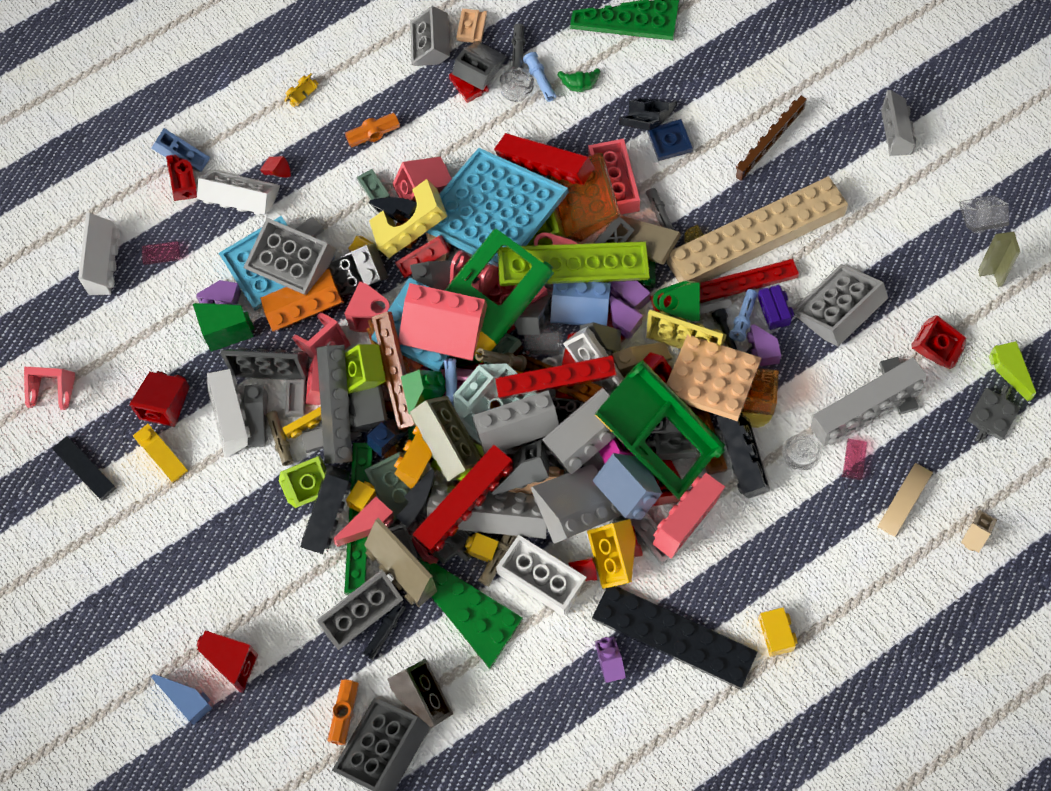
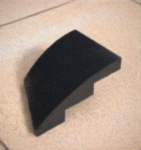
M648 98L630 100L629 115L620 117L619 125L650 131L662 124L671 115L677 106V101L662 102L660 99Z

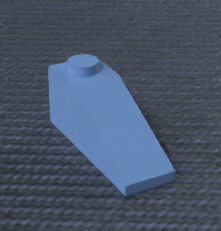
M163 128L151 149L165 158L169 155H177L180 159L188 160L192 165V169L198 172H202L210 159L209 156Z
M155 674L151 676L155 683L193 725L212 709L209 704L211 699L204 692L199 693L194 688Z

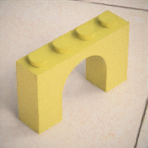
M428 179L412 189L417 201V207L413 216L406 223L396 227L394 220L384 211L369 220L377 247L388 258L448 217L437 188Z

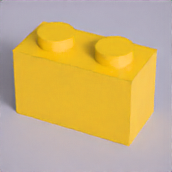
M784 607L760 613L758 620L769 656L773 657L793 652L798 642L795 632H791L789 626L791 625V618L789 613H785Z

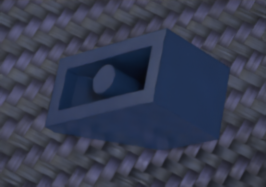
M396 418L381 422L367 435V445L382 457L408 433V429L398 430Z

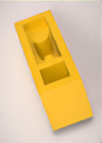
M146 424L133 435L137 443L172 483L188 472L149 424Z

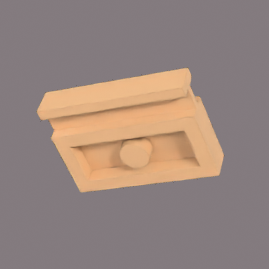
M462 8L456 36L457 41L471 43L479 41L482 43L487 11L479 12V10Z

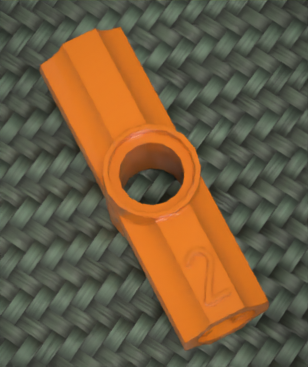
M391 113L379 119L369 118L362 123V126L345 132V136L352 148L368 140L370 142L378 141L382 138L383 134L399 128L400 124L395 113Z
M347 679L341 680L336 704L333 707V718L327 740L330 743L346 745L350 723L354 717L353 710L359 687L358 682ZM342 708H348L347 715L340 717L339 711Z

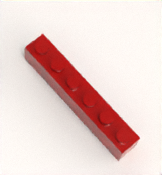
M507 133L503 135L494 148L497 156L530 171L540 172L545 176L550 175L558 180H567L572 184L584 185L595 169L587 156Z
M612 355L495 378L498 397L501 400L615 378L616 370Z
M493 445L412 534L414 539L431 554L435 551L439 552L445 545L444 541L448 536L452 537L458 531V525L471 517L473 513L471 511L476 505L479 507L485 501L486 494L489 491L493 492L499 485L498 481L503 476L506 477L513 469L512 459Z

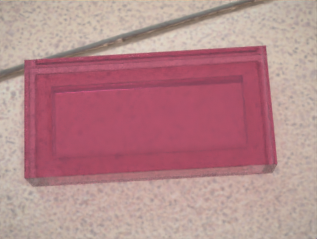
M178 241L142 246V262L144 265L180 260V245Z
M847 439L842 477L862 480L867 442Z

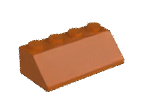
M330 269L325 270L306 295L284 287L260 298L272 332L282 330L344 303Z

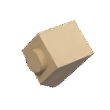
M979 510L961 543L967 549L979 553L989 538L997 519Z

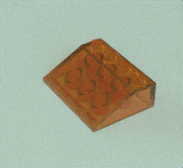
M603 153L589 156L595 169L584 185L572 184L567 180H558L549 175L550 180L568 188L569 193L558 205V211L566 238L580 243L621 216Z

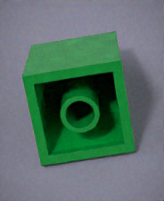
M193 304L202 336L211 352L254 337L252 330L255 329L248 311L244 312L241 305Z

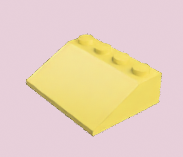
M649 310L646 338L665 342L667 345L681 349L688 334L690 337L694 336L695 338L707 340V342L717 343L718 346H724L726 334L721 330H712L700 323L694 324L686 319L670 316L663 311Z

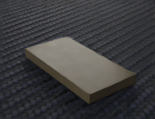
M617 214L634 229L625 242H646L648 260L664 265L681 237L680 232ZM621 224L617 228V237L625 236L628 232ZM607 240L605 243H614V240Z

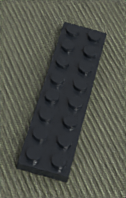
M617 586L606 587L592 616V621L740 690L758 651Z

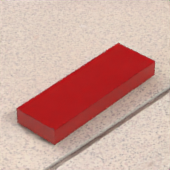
M439 235L395 263L403 277L406 278L412 274L410 265L434 261L451 250L442 235Z

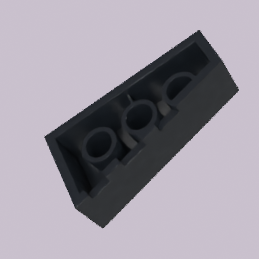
M742 412L738 421L723 416L716 417L732 462L733 472L739 482L737 487L740 494L749 499L771 491L750 419Z
M328 464L300 545L301 548L322 555L325 549L329 550L332 538L329 537L330 533L337 528L339 521L336 519L338 512L342 513L345 502L342 501L344 494H349L352 485L349 483V471Z

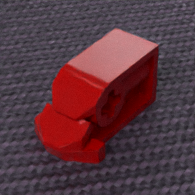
M177 155L166 156L173 200L197 198L191 163L186 159H180Z

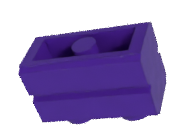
M780 285L760 289L757 298L768 329L774 330L779 327L789 326L794 317L792 307L787 305L788 296L786 291H782Z

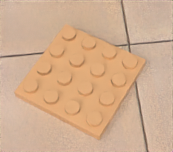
M687 334L667 385L686 405L738 421L760 365L761 357L723 345L718 346L717 343L708 342L694 336L690 337Z

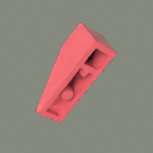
M375 497L334 537L335 545L339 547L369 536L377 518L389 528L394 521L393 511Z

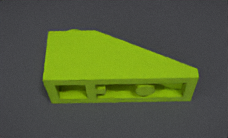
M1017 341L994 346L989 355L990 363L994 365L996 371L1027 401H1031L1036 391Z

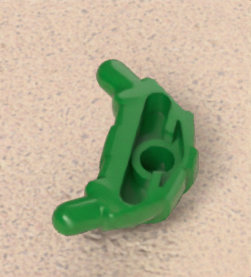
M595 68L591 72L583 73V71H577L571 74L559 71L557 75L569 91L579 93L592 89L601 71L599 68Z

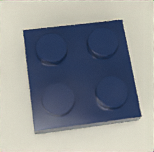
M682 119L661 124L650 131L647 130L658 161L693 152V147Z

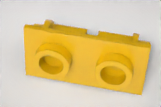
M312 73L308 76H302L295 88L292 86L287 90L285 102L289 99L292 107L298 106L306 99V96L302 93L303 91L309 96L318 88L317 85L319 83L315 79H311Z

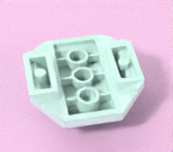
M506 363L478 365L453 395L454 408L470 437L480 445L481 443L473 423V415L490 410V403L492 401H497L502 406L536 394L532 393L499 399L495 378L518 374Z

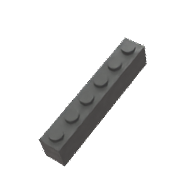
M344 345L318 347L317 362L325 464L353 462Z

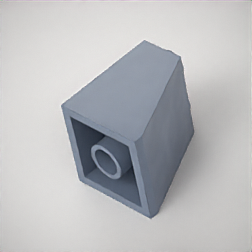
M613 453L593 479L595 485L620 513L629 519L641 520L662 494L653 474L636 456Z

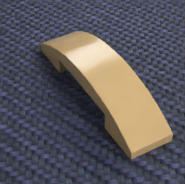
M915 463L877 527L895 537L933 472Z

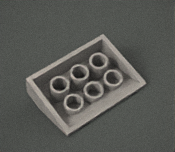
M266 218L243 268L306 295L329 267L337 249L322 240Z
M840 264L793 309V312L799 320L821 338L839 346L888 299L884 282L844 264Z
M593 464L576 470L572 475L567 473L531 487L554 544L622 516L620 511L593 482V479L599 472Z

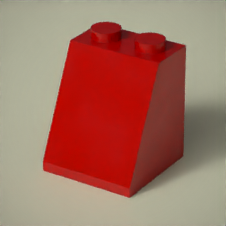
M149 371L129 405L139 420L176 427L190 386L186 379L180 375L169 376L161 371L156 373Z
M205 630L204 634L197 641V650L239 692L244 693L258 657L257 652L249 644Z

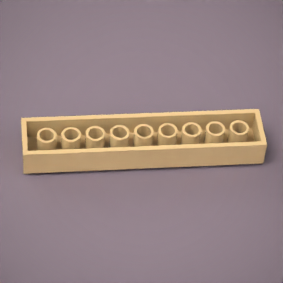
M828 176L673 249L667 258V264L678 282L687 280L699 283L706 282L845 216L848 203Z

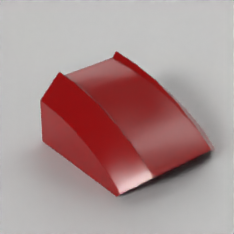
M935 315L921 326L911 346L912 349L927 359L951 369L955 367L965 349L966 337L938 315Z

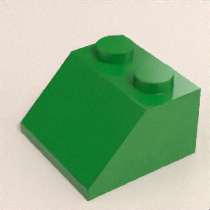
M417 370L401 376L409 414L410 411L424 401L442 397L446 391L442 372Z

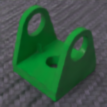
M687 280L662 288L654 294L653 304L656 309L690 321H700V283ZM661 293H663V294L661 295L660 299H659V305H658V303H657V298H658V296H659ZM670 295L671 303L665 307L664 299Z

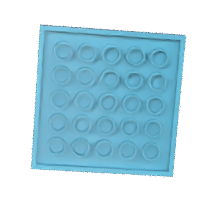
M478 148L439 194L448 217L429 229L427 233L435 237L442 235L445 242L472 255L494 228L501 231L518 245L526 246L569 191L563 185ZM496 253L489 263L498 267Z

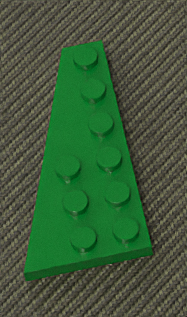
M638 0L620 3L619 6L613 7L606 5L605 8L600 9L586 8L574 10L572 12L570 29L673 41L679 0Z
M420 558L419 562L432 575L437 592L432 596V599L490 670L522 622L523 617L435 563L429 564Z

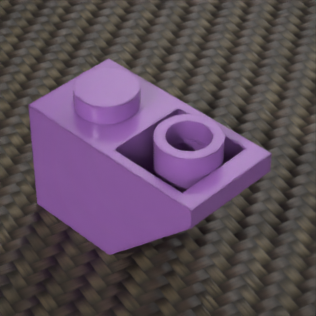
M219 280L198 292L196 298L199 303L237 305L241 289L238 283Z
M638 281L608 282L611 283L610 297L613 296L616 299L623 300L630 308L641 310L650 302V292Z
M611 296L609 298V309L613 328L621 330V335L630 340L642 325L643 315L639 310L627 306L623 300Z
M751 325L750 331L747 332L748 343L752 344L751 354L761 357L759 366L779 364L781 352L778 339L757 325Z
M604 637L594 641L605 682L608 683L626 678L622 656L615 638Z

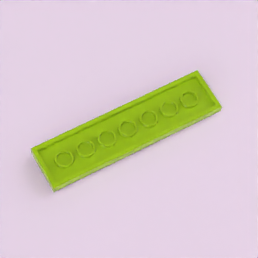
M646 242L521 246L541 262L546 261L553 267L552 271L554 274L546 284L648 280L650 278ZM501 247L497 252L500 286L518 285L532 265L508 247Z

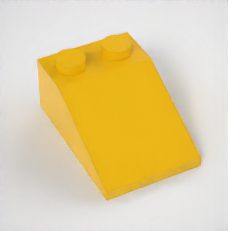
M628 519L587 530L602 589L632 582L635 535L631 520Z

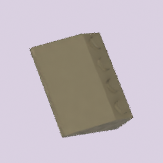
M377 518L365 542L367 550L365 554L372 562L376 560L380 564L378 567L380 571L383 570L386 575L389 574L393 579L391 581L397 590L402 589L406 593L404 597L411 605L415 603L420 607L437 592L433 577L388 527Z

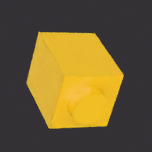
M358 480L346 498L347 506L360 513L376 497L374 486L366 481L363 483Z
M475 533L466 540V552L475 558L489 562L493 558L499 541Z

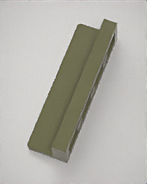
M1014 231L995 234L978 269L980 277L995 275L998 287L1003 286L1020 254V248Z

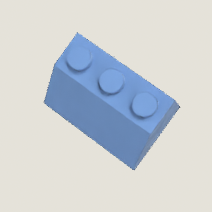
M580 282L553 284L550 322L584 325L594 322L607 326L611 283Z

